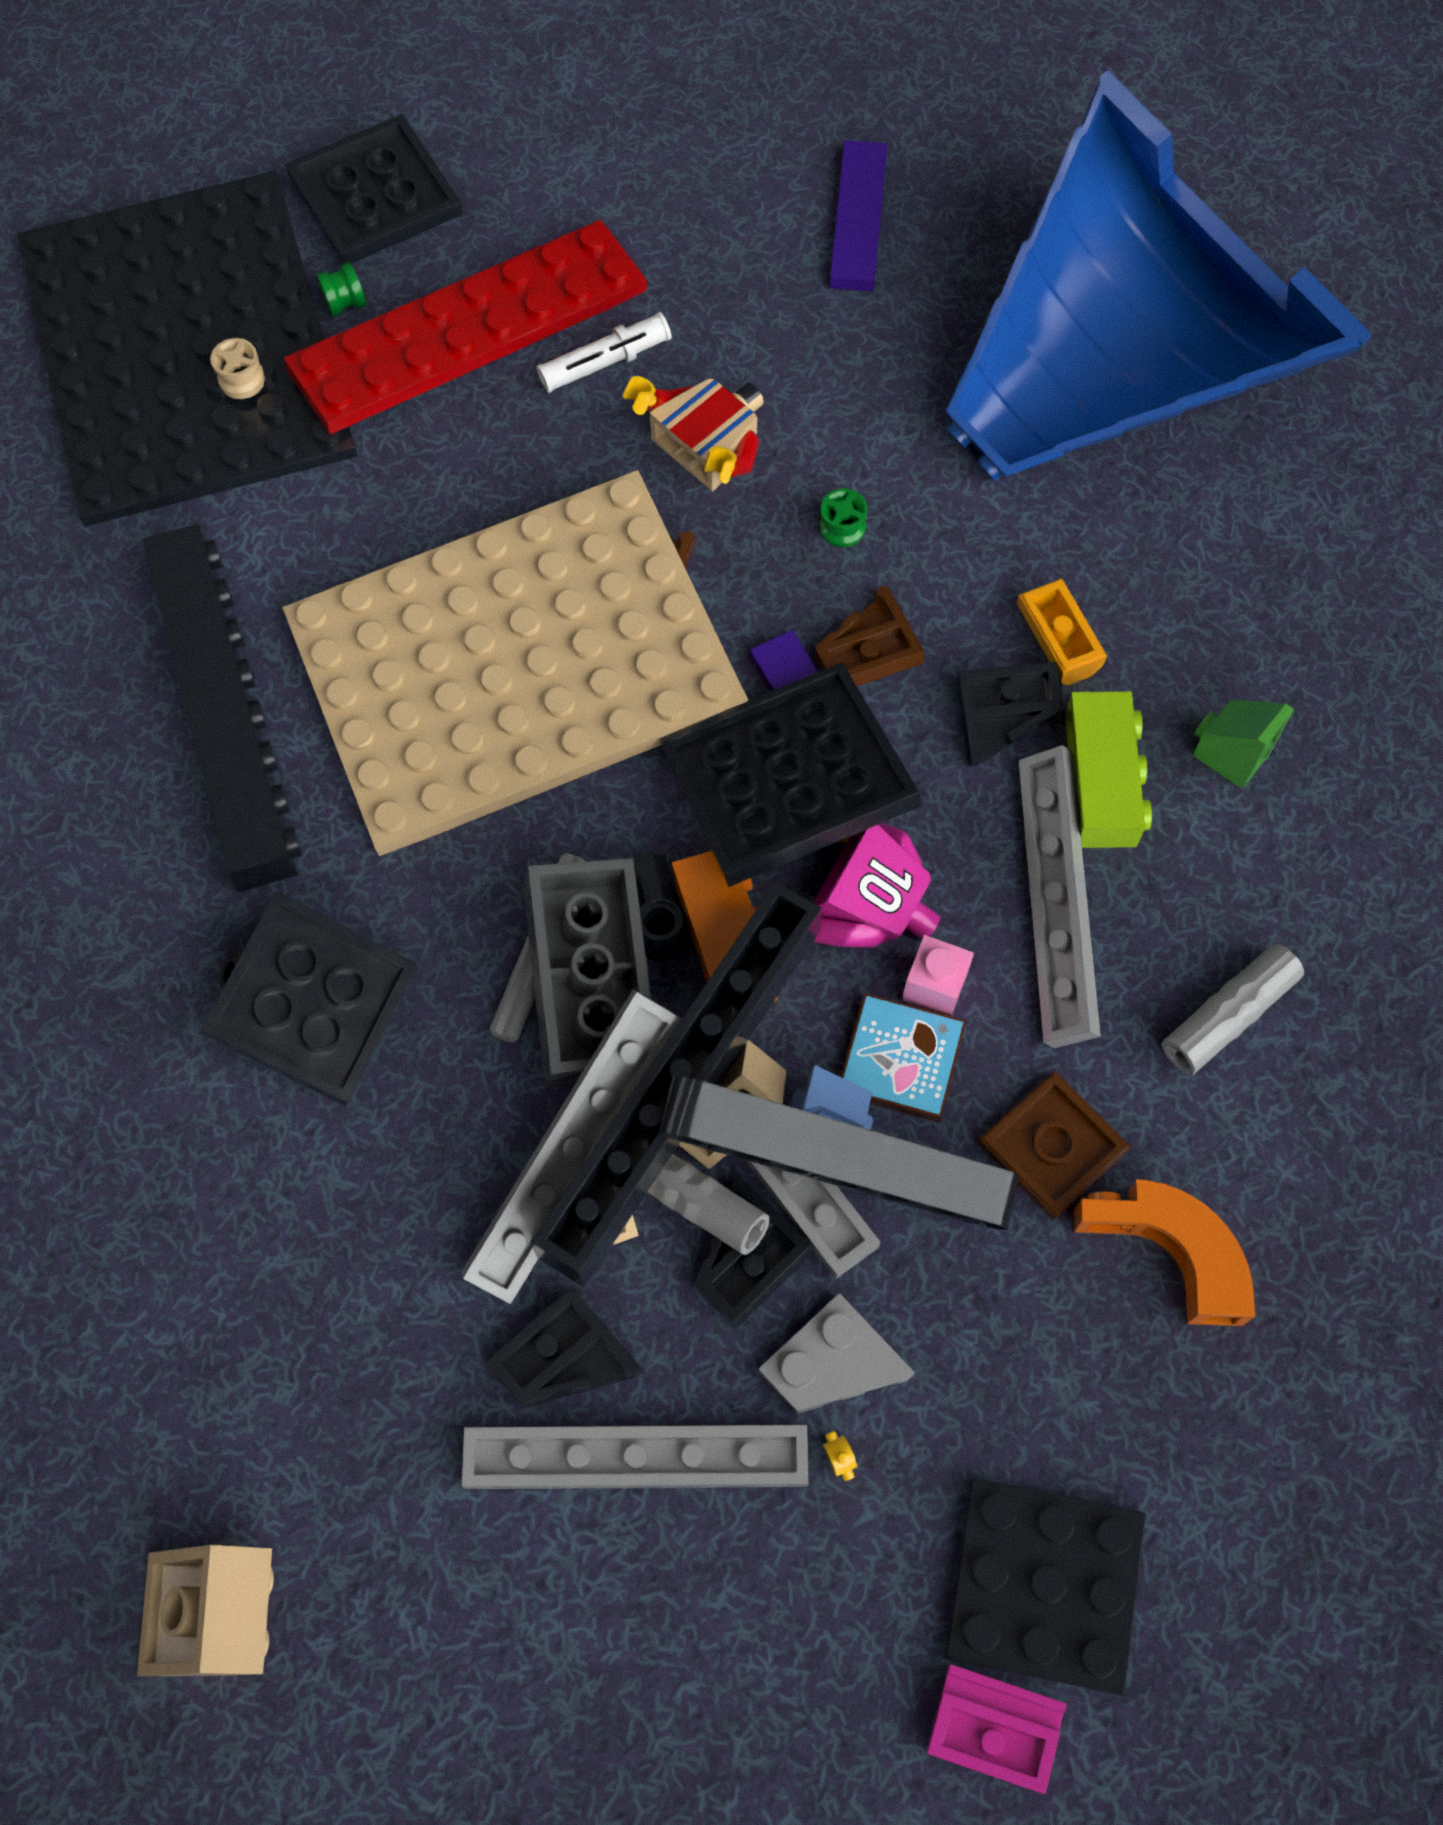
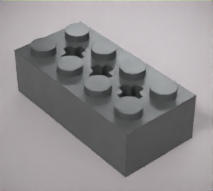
M633 858L531 865L527 868L523 892L545 1088L576 1084L633 989L651 999ZM576 916H583L585 924L591 925V928H584L580 924L575 923ZM582 966H589L591 974L598 975L597 979H588L586 975L581 974ZM589 1016H594L598 1025H606L602 1032L594 1031L592 1027L586 1025Z

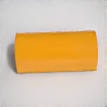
M1063 579L1056 580L1018 596V608L1049 662L1057 663L1058 676L1063 685H1071L1091 677L1100 670L1105 663L1107 655Z

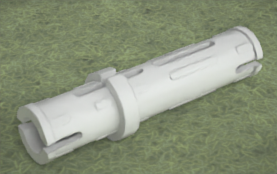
M661 312L626 328L623 325L614 327L613 333L579 347L547 363L537 365L538 376L547 393H550L556 388L588 376L623 359L627 363L635 360L637 353L663 341L670 340L672 338L671 331ZM640 335L642 337L613 351L609 350V348ZM595 354L599 355V357L570 370L566 369V367Z

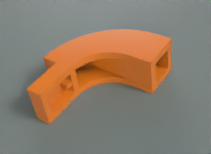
M1136 1179L1127 1191V1200H1121V1195L1114 1192H1094L1088 1195V1199H1081L1074 1209V1233L1136 1235L1157 1243L1173 1257L1181 1270L1185 1283L1187 1324L1244 1326L1255 1317L1253 1282L1242 1248L1221 1218L1192 1195L1163 1183Z

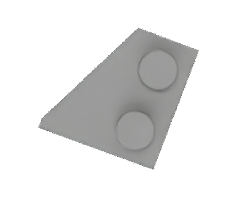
M840 1293L758 1369L759 1374L796 1414L822 1407L824 1404L837 1400L856 1397L881 1387L906 1382L915 1373Z

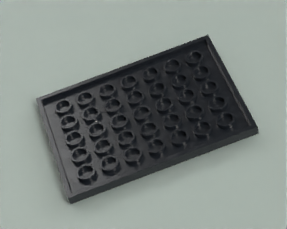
M276 171L17 233L79 517L84 527L358 457L350 427L330 435L285 367L284 357L323 341L324 336ZM232 338L245 339L256 348L259 363L264 371L265 382L262 389L250 398H231L225 395L219 386L217 374L213 370L210 357L213 349L224 340Z

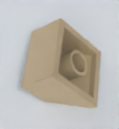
M205 1545L149 1553L137 1676H233L263 1674L264 1658L269 1647V1634L266 1629L268 1600L274 1581L271 1568L272 1549Z

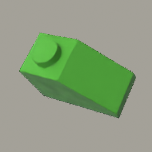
M1230 700L1219 715L1210 711L1198 726L1194 736L1199 738L1200 741L1193 756L1243 789L1270 755L1294 709L1286 703Z

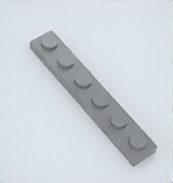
M1063 745L1019 760L1043 1043L1052 1048L1101 1037L1072 751Z
M634 989L631 991L463 1268L461 1274L464 1280L509 1304L512 1303L538 1260L531 1245L532 1239L682 1020L681 1017Z
M807 1425L464 1427L462 1487L464 1489L808 1487Z

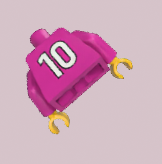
M881 823L840 840L846 844L813 901L814 904L822 908L820 932L813 942L837 947L873 948L900 937L905 929L921 940L924 935L930 937L937 928L941 916L920 902L931 882V876L922 867V861L909 835L901 829Z

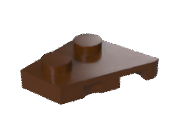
M886 585L880 587L875 592V601L863 612L859 613L855 610L843 621L838 631L830 633L815 646V659L821 671L843 662L856 686H860L923 664L924 649Z

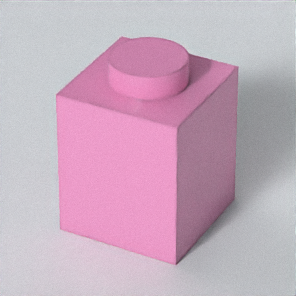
M924 935L906 981L902 1002L952 1017L974 953Z

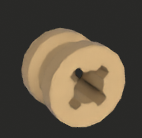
M232 338L224 340L213 349L210 357L214 372L217 374L219 386L225 395L235 399H245L254 396L262 389L265 375L259 363L256 348L251 342L245 339Z

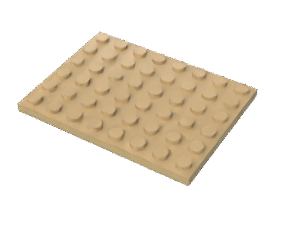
M638 470L282 607L379 856L443 833L662 745L661 737L748 701Z

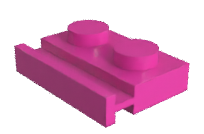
M951 1664L948 1665L943 1691L940 1695L925 1754L1046 1795L1060 1736L1061 1721L1067 1703Z

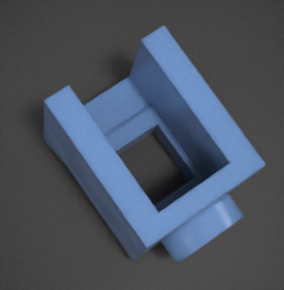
M816 1065L810 1071L805 1092L796 1089L790 1100V1107L868 1130L871 1129L873 1117L868 1115L872 1092Z

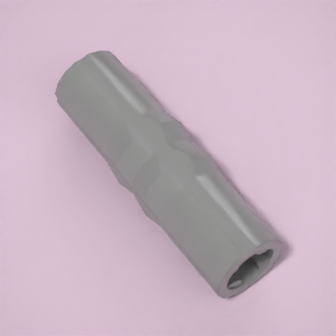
M1272 944L1237 976L1227 981L1219 992L1209 997L1193 1015L1161 1043L1162 1049L1167 1058L1183 1073L1194 1075L1228 1043L1239 1037L1250 1024L1257 1021L1274 1002L1304 976V968L1299 959L1283 945Z
M673 1154L648 1191L649 1194L657 1198L661 1203L708 1231L743 1255L749 1254L756 1248L769 1225V1215L728 1190L711 1176L702 1173L690 1163Z

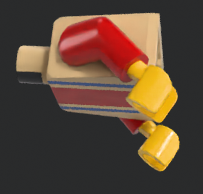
M640 376L630 378L622 397L625 400H634L632 409L638 415L644 414L646 410L651 411V439L707 488L713 491L721 482L727 484L730 477L747 475L752 471L759 447L757 417L754 412L764 403L761 393L753 384L747 382L734 393H730L715 379H706L696 386L663 390L655 388L646 378Z

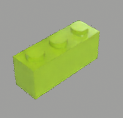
M1132 691L1072 692L1065 712L1067 747L1072 751L1082 848L1137 847L1144 830H1150L1152 822L1151 803L1149 800H1143L1141 785L1146 783L1147 761L1145 755H1138L1137 740H1140L1142 736L1141 711L1134 710Z

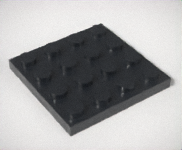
M843 662L660 738L664 752L728 887L922 806L917 787Z

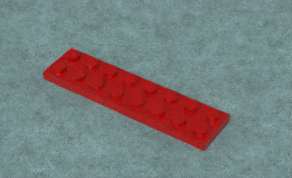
M600 219L284 357L285 367L317 417L331 435L613 308L646 291L647 279Z

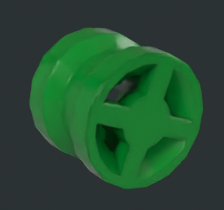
M350 262L341 264L336 272L328 273L321 271L315 274L320 292L332 318L341 315L344 308L350 306L361 308L366 306L362 287Z
M842 488L829 492L823 498L820 506L821 519L819 529L821 536L826 542L840 548L851 547L864 537L866 530L865 521L868 514L867 502L864 497L855 490ZM850 519L849 523L841 524L843 520Z

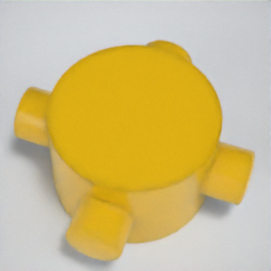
M831 1431L825 1435L828 1442L822 1444L824 1453L835 1476L842 1475L844 1481L851 1480L855 1477L852 1470L857 1468L853 1452L844 1435L838 1437L836 1431Z

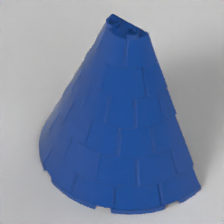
M1109 70L1099 77L1100 83L1095 89L1082 124L1075 129L1028 240L1022 242L1001 295L994 302L974 353L968 360L945 410L952 421L946 427V430L963 449L971 444L982 455L976 462L994 482L1001 476L1007 477L1061 458L1064 453L1123 435V432L1179 416L1186 410L1241 394L1245 389L1300 373L1311 366L1355 354L1370 340L1372 335L1305 267L1289 279L1287 286L1174 172L1172 133Z

